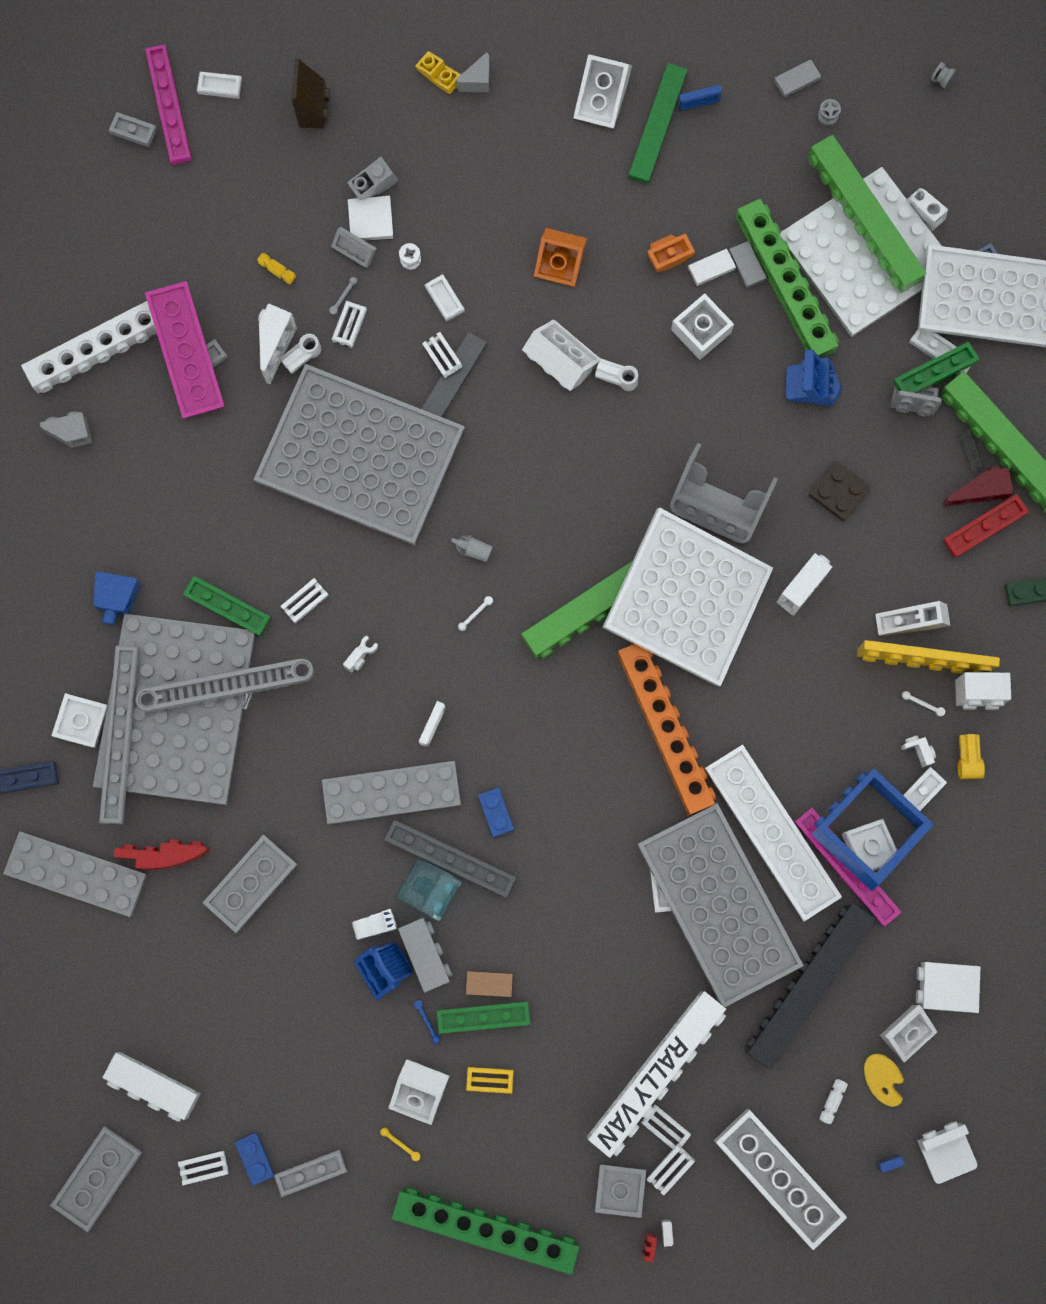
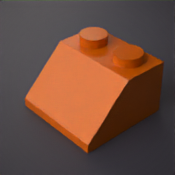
M546 228L541 237L534 277L575 287L587 238Z

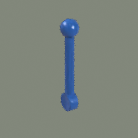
M416 1000L414 1007L419 1010L432 1035V1042L434 1044L440 1043V1036L436 1035L422 1008L423 1002Z

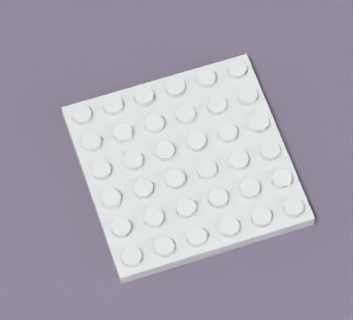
M881 167L863 180L924 268L926 247L928 245L941 246V244L883 167ZM834 198L780 232L782 240H785L789 245V253L792 258L797 260L801 270L851 337L922 292L923 281L903 293H900L898 289L892 286L889 275L880 268L878 259L869 252L866 241L857 234L854 223L851 219L846 218L843 207Z
M657 508L602 628L717 687L721 686L773 567L662 508Z

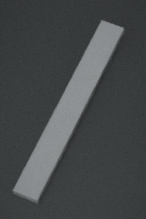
M116 646L99 819L101 824L123 825L139 658V647Z

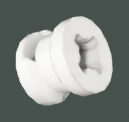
M411 243L401 247L399 250L401 265L409 270L416 269L421 263L419 248Z

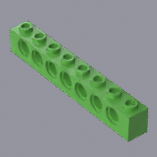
M758 199L737 209L735 218L747 241H749L805 351L814 350L819 358H825L834 354L838 348L839 340L836 334L832 333L829 329V321L826 315L821 314L817 298L811 295L807 279L805 277L802 278L797 260L792 259L788 243L785 240L783 241L780 236L779 226L776 222L773 223L770 218L771 213L768 206L764 205L761 199ZM755 223H761L764 227L758 228L755 226ZM771 241L774 245L767 246L764 242ZM774 259L782 260L783 264H776ZM790 277L793 282L787 283L783 278ZM799 295L803 300L796 301L793 296ZM803 314H810L813 319L807 320L803 317ZM819 332L822 338H816L812 333Z

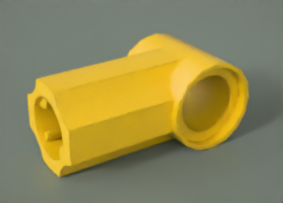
M960 735L959 778L983 779L985 767L984 761L981 759L979 735Z

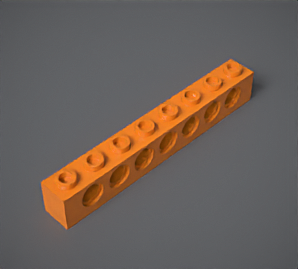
M636 644L618 650L619 660L688 817L715 804L714 800H716L715 793L712 787L708 788L705 779H707L705 770L702 766L699 767L695 760L698 758L694 746L690 747L687 742V738H689L688 732L684 725L680 726L677 718H680L677 707L675 705L672 706L668 699L671 697L667 685L663 686L660 681L662 674L658 665L654 666L652 663L653 653ZM643 662L646 664L647 669L639 672L636 670L635 664ZM652 682L656 690L648 692L644 689V684ZM655 702H661L665 710L663 712H656L652 705ZM669 722L673 725L674 730L666 733L662 730L661 725ZM674 742L680 743L683 748L682 752L674 753L671 750V744ZM688 763L691 766V772L689 774L682 773L680 771V764ZM692 783L698 784L701 789L700 793L692 794L689 791V785Z

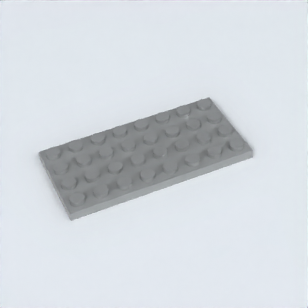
M718 803L637 844L714 994L724 1008L804 966Z

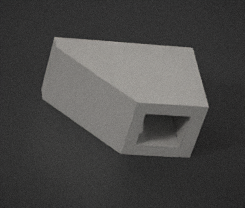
M380 157L347 183L358 199L362 200L384 193L397 183L399 179L385 160Z
M70 412L67 416L60 418L50 417L45 422L40 423V427L46 434L71 448L93 443L87 418L82 412Z

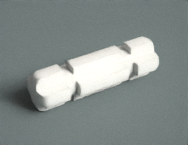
M840 1079L835 1080L833 1084L834 1089L833 1091L831 1090L824 1106L825 1111H822L820 1115L822 1122L832 1124L835 1117L833 1114L837 1112L843 1098L842 1093H845L848 1086L846 1082Z

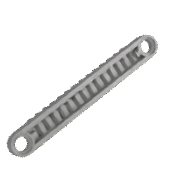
M296 659L145 688L138 692L136 704L142 711L154 712L190 706L191 704H199L211 700L226 699L227 697H235L237 695L252 694L253 692H261L263 690L278 689L279 687H287L309 681L314 675V668L308 660ZM300 665H306L309 668L306 676L297 675L296 670ZM147 694L154 697V702L150 706L142 704V698Z

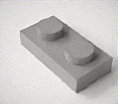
M116 112L109 128L111 135L146 147H150L157 131L156 126L118 112Z

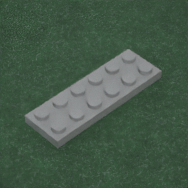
M455 761L322 780L328 825L461 806Z
M20 831L3 873L4 875L131 918L147 874Z

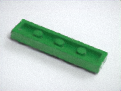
M966 342L895 378L893 383L898 391L919 393L978 363L980 359L970 343Z
M193 576L183 593L184 597L253 632L261 637L271 620L269 615Z
M528 1002L437 1010L439 1034L530 1025Z

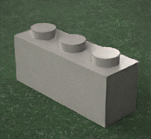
M421 918L398 928L424 993L449 983V977L452 976L448 963L444 965L440 956L444 954L439 942L434 943L431 935L435 934L431 922H426L424 918Z

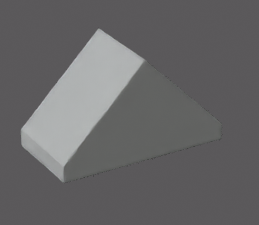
M487 52L456 79V88L459 92L489 93L490 60Z

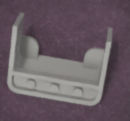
M697 443L671 500V511L686 520L737 543L748 542L778 479L773 478L766 494L758 490H752L747 493L743 500L705 482L707 478L706 468L694 462L701 447V444Z

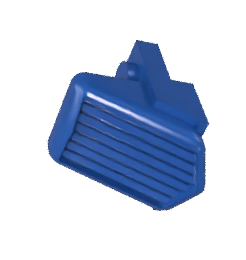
M806 350L805 359L802 360V364L791 365L787 368L786 398L791 402L834 406L842 391V386L835 373V366L829 358H819L814 350Z
M390 942L381 947L378 945L371 947L353 961L376 1001L401 985V981L413 974L405 954L396 942Z

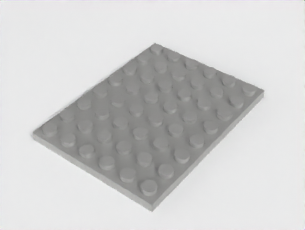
M305 364L253 480L258 484L415 546L465 430V426Z
M124 614L118 646L139 647L126 792L227 806L245 694L154 712L142 711L136 704V696L139 691L145 688L249 669L255 641V634L246 629ZM112 684L93 787L98 789L103 787ZM150 694L142 698L144 706H150L154 702V697Z

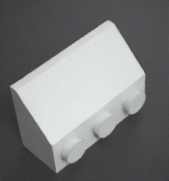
M555 320L534 330L522 349L531 360L537 362L547 374L552 375L559 381L561 386L570 391L578 387L598 366L601 360Z

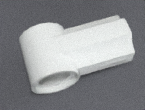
M313 334L303 335L299 343L280 358V361L291 374L311 358H316L320 355L322 349L317 337ZM308 343H315L313 349H305Z
M604 359L600 360L595 378L619 385L625 391H632L637 387L638 371L633 366H622ZM626 375L634 377L630 382L625 381L623 378Z

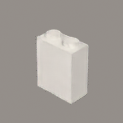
M815 553L784 590L776 603L794 616L831 570L830 561L825 556H818Z
M922 962L921 967L917 968V980L920 981V990L916 991V1003L923 1009L979 1013L980 966Z

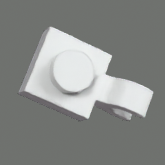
M368 636L362 639L359 647H356L343 663L345 669L351 673L354 670L358 671L363 666L365 654L374 653L378 649L377 643L371 648L366 647V643L369 640Z

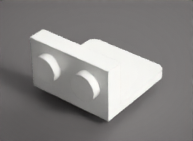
M957 1121L944 1125L945 1129L936 1132V1130L924 1133L922 1135L923 1138L917 1140L932 1178L938 1184L977 1168L976 1159L965 1136L969 1134L965 1124L957 1123Z

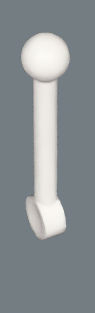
M485 597L484 603L464 622L458 624V629L464 631L469 622L487 605L489 606L493 603L492 597Z
M908 691L902 693L903 699H910L936 712V715L939 717L945 714V709L942 707L936 708L911 696Z

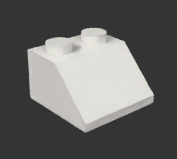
M406 1059L388 1109L432 1125L449 1075Z

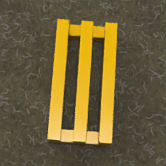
M468 1067L466 1091L512 1094L514 1070ZM472 1072L507 1074L509 1078L472 1077ZM471 1082L508 1084V1088L471 1086Z

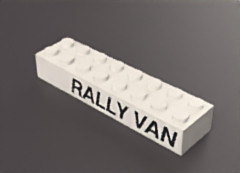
M701 991L591 1130L587 1139L609 1158L613 1154L617 1156L625 1146L622 1143L627 1136L631 1138L639 1129L637 1125L642 1117L646 1119L653 1111L654 1107L651 1106L656 1099L661 1100L669 1090L666 1088L671 1080L675 1082L682 1074L683 1070L680 1069L685 1062L690 1063L696 1056V1047L699 1044L704 1045L712 1035L709 1032L713 1026L718 1027L724 1020L726 1015L723 1013L726 1008L705 991Z

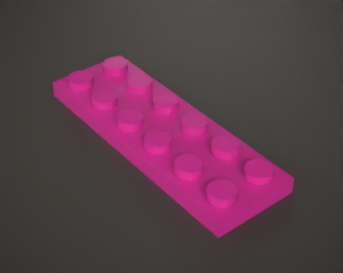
M187 281L145 292L182 418L185 419L224 408L223 399Z

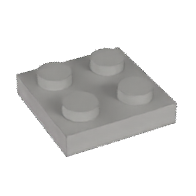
M600 1164L595 1212L641 1218L646 1169Z

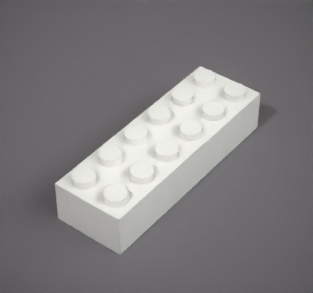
M746 1109L713 1140L812 1250L847 1218L749 1109Z

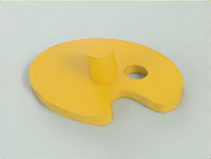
M877 1053L869 1056L865 1062L864 1073L871 1092L883 1104L892 1107L898 1106L902 1103L903 1098L894 1089L893 1084L904 1082L899 1068L885 1055ZM883 1087L888 1090V1094L884 1093Z

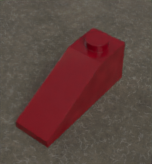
M1001 466L988 468L987 471L948 496L943 502V507L1008 499L1013 494L1009 468L1001 469Z

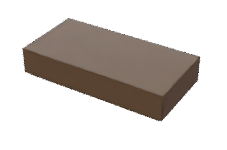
M467 971L466 995L511 997L513 974Z

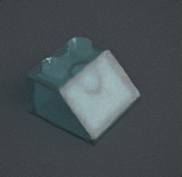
M418 857L396 897L440 921L462 881Z

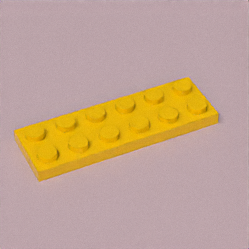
M865 640L857 649V657L863 658L862 660L866 662H876V659L885 660V664L898 665V662L907 663V667L920 668V665L929 666L930 670L941 671L942 668L951 669L952 673L963 674L965 671L991 673L999 667L1000 662L999 657Z

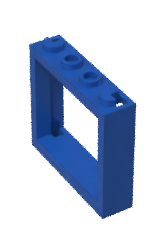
M874 768L868 774L864 771L855 780L858 785L855 788L850 786L841 795L844 797V800L841 803L836 801L828 809L830 814L827 818L823 815L814 824L817 828L811 834L871 891L884 881L934 825ZM868 784L877 790L916 827L914 832L876 873L827 828Z

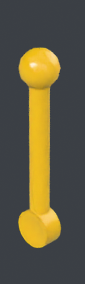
M384 1127L380 1130V1134L383 1137H388L411 1155L413 1161L420 1159L419 1152H414L389 1133L388 1128Z

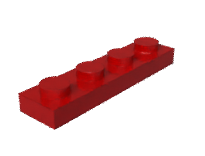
M1016 494L944 538L943 542L952 556L957 558L1025 516L1029 511Z

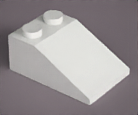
M588 54L573 118L614 128L626 92L632 65Z
M268 304L266 309H262L258 321L260 369L266 383L271 384L281 363L280 358L285 355L297 327L292 313Z

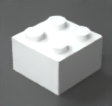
M703 294L673 320L671 330L701 360L732 333L734 324L706 294Z
M965 672L955 680L956 706H963L964 710H975L977 706H985V710H998L999 707L1004 706L1005 703L1011 700L1010 673Z

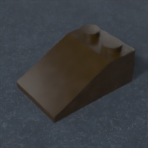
M295 59L292 102L300 128L324 129L325 121L329 119V109L326 108V101H330V88L326 87L325 80L300 59Z

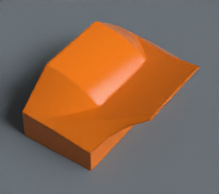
M686 233L679 237L669 235L650 244V250L647 251V255L656 272L667 271L684 263L695 254V250Z

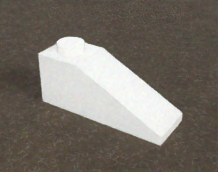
M941 601L875 614L879 636L950 626L947 604Z

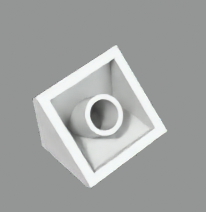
M912 1005L879 1036L903 1062H906L937 1033V1030L920 1005Z

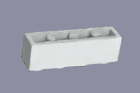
M122 1052L115 1053L103 1076L104 1079L108 1080V1086L117 1090L120 1087L127 1090L129 1097L138 1101L142 1098L148 1101L147 1105L152 1109L160 1111L162 1108L169 1112L168 1117L179 1122L181 1119L186 1120L189 1118L201 1094Z

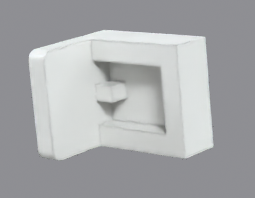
M918 736L905 740L906 744L901 746L902 751L915 747L922 768L935 763V751L932 746L928 745L926 737L921 739Z

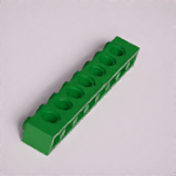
M406 1187V1190H400L392 1216L393 1220L572 1275L580 1247L579 1244L575 1243V1238L563 1235L561 1239L553 1236L554 1232L540 1228L538 1232L530 1229V1224L518 1221L517 1225L509 1223V1218L497 1214L493 1218L487 1216L486 1211L473 1207L472 1211L464 1209V1204L456 1201H451L450 1204L441 1202L442 1197L433 1194L425 1197L419 1195L420 1191L414 1188ZM417 1202L423 1203L426 1207V1212L422 1215L416 1214L413 1210V1205ZM439 1209H443L448 1213V1219L444 1222L438 1221L435 1217V1213ZM462 1216L468 1217L471 1221V1225L466 1229L459 1227L457 1222ZM489 1223L493 1227V1232L487 1236L483 1235L480 1232L482 1224ZM506 1230L513 1231L516 1236L514 1241L505 1242L502 1238L503 1232ZM529 1237H534L538 1241V1245L534 1249H528L524 1244L525 1240ZM549 1245H558L560 1253L557 1256H550L547 1253Z

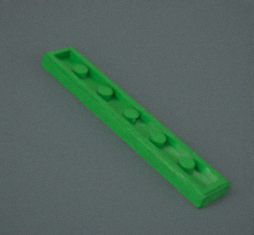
M670 63L667 64L628 178L649 184L688 69Z

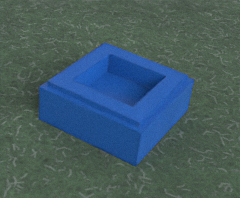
M895 1155L876 1162L879 1171L885 1173L903 1166L904 1162L902 1156Z

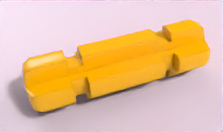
M265 253L258 257L259 265L264 268L266 267L268 271L280 279L282 278L287 284L293 283L296 278L295 273L287 270L285 266L276 260L270 259V256Z

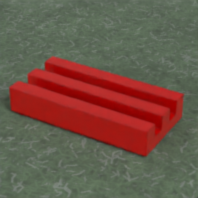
M645 1231L647 1241L643 1242L645 1251L642 1250V1257L644 1261L653 1262L657 1238L654 1233Z

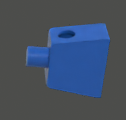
M95 572L94 607L99 611H104L103 624L114 626L117 614L124 615L130 613L141 586V582L137 578Z

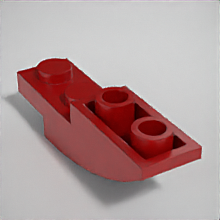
M168 839V843H161L160 852H158L157 847L145 846L144 850H135L136 846L122 844V848H115L114 857L136 860L135 868L140 870H158L178 867L193 862L208 854L210 848L204 847L203 842L190 841V845H181V840Z

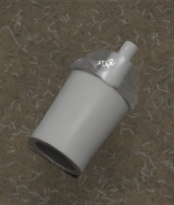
M463 535L458 540L454 538L451 540L452 543L456 544V550L462 556L472 557L487 562L493 547L473 538L471 535Z

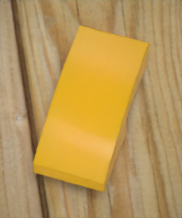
M429 51L415 65L422 75L448 94L454 91L456 79L461 75L446 66L443 59Z

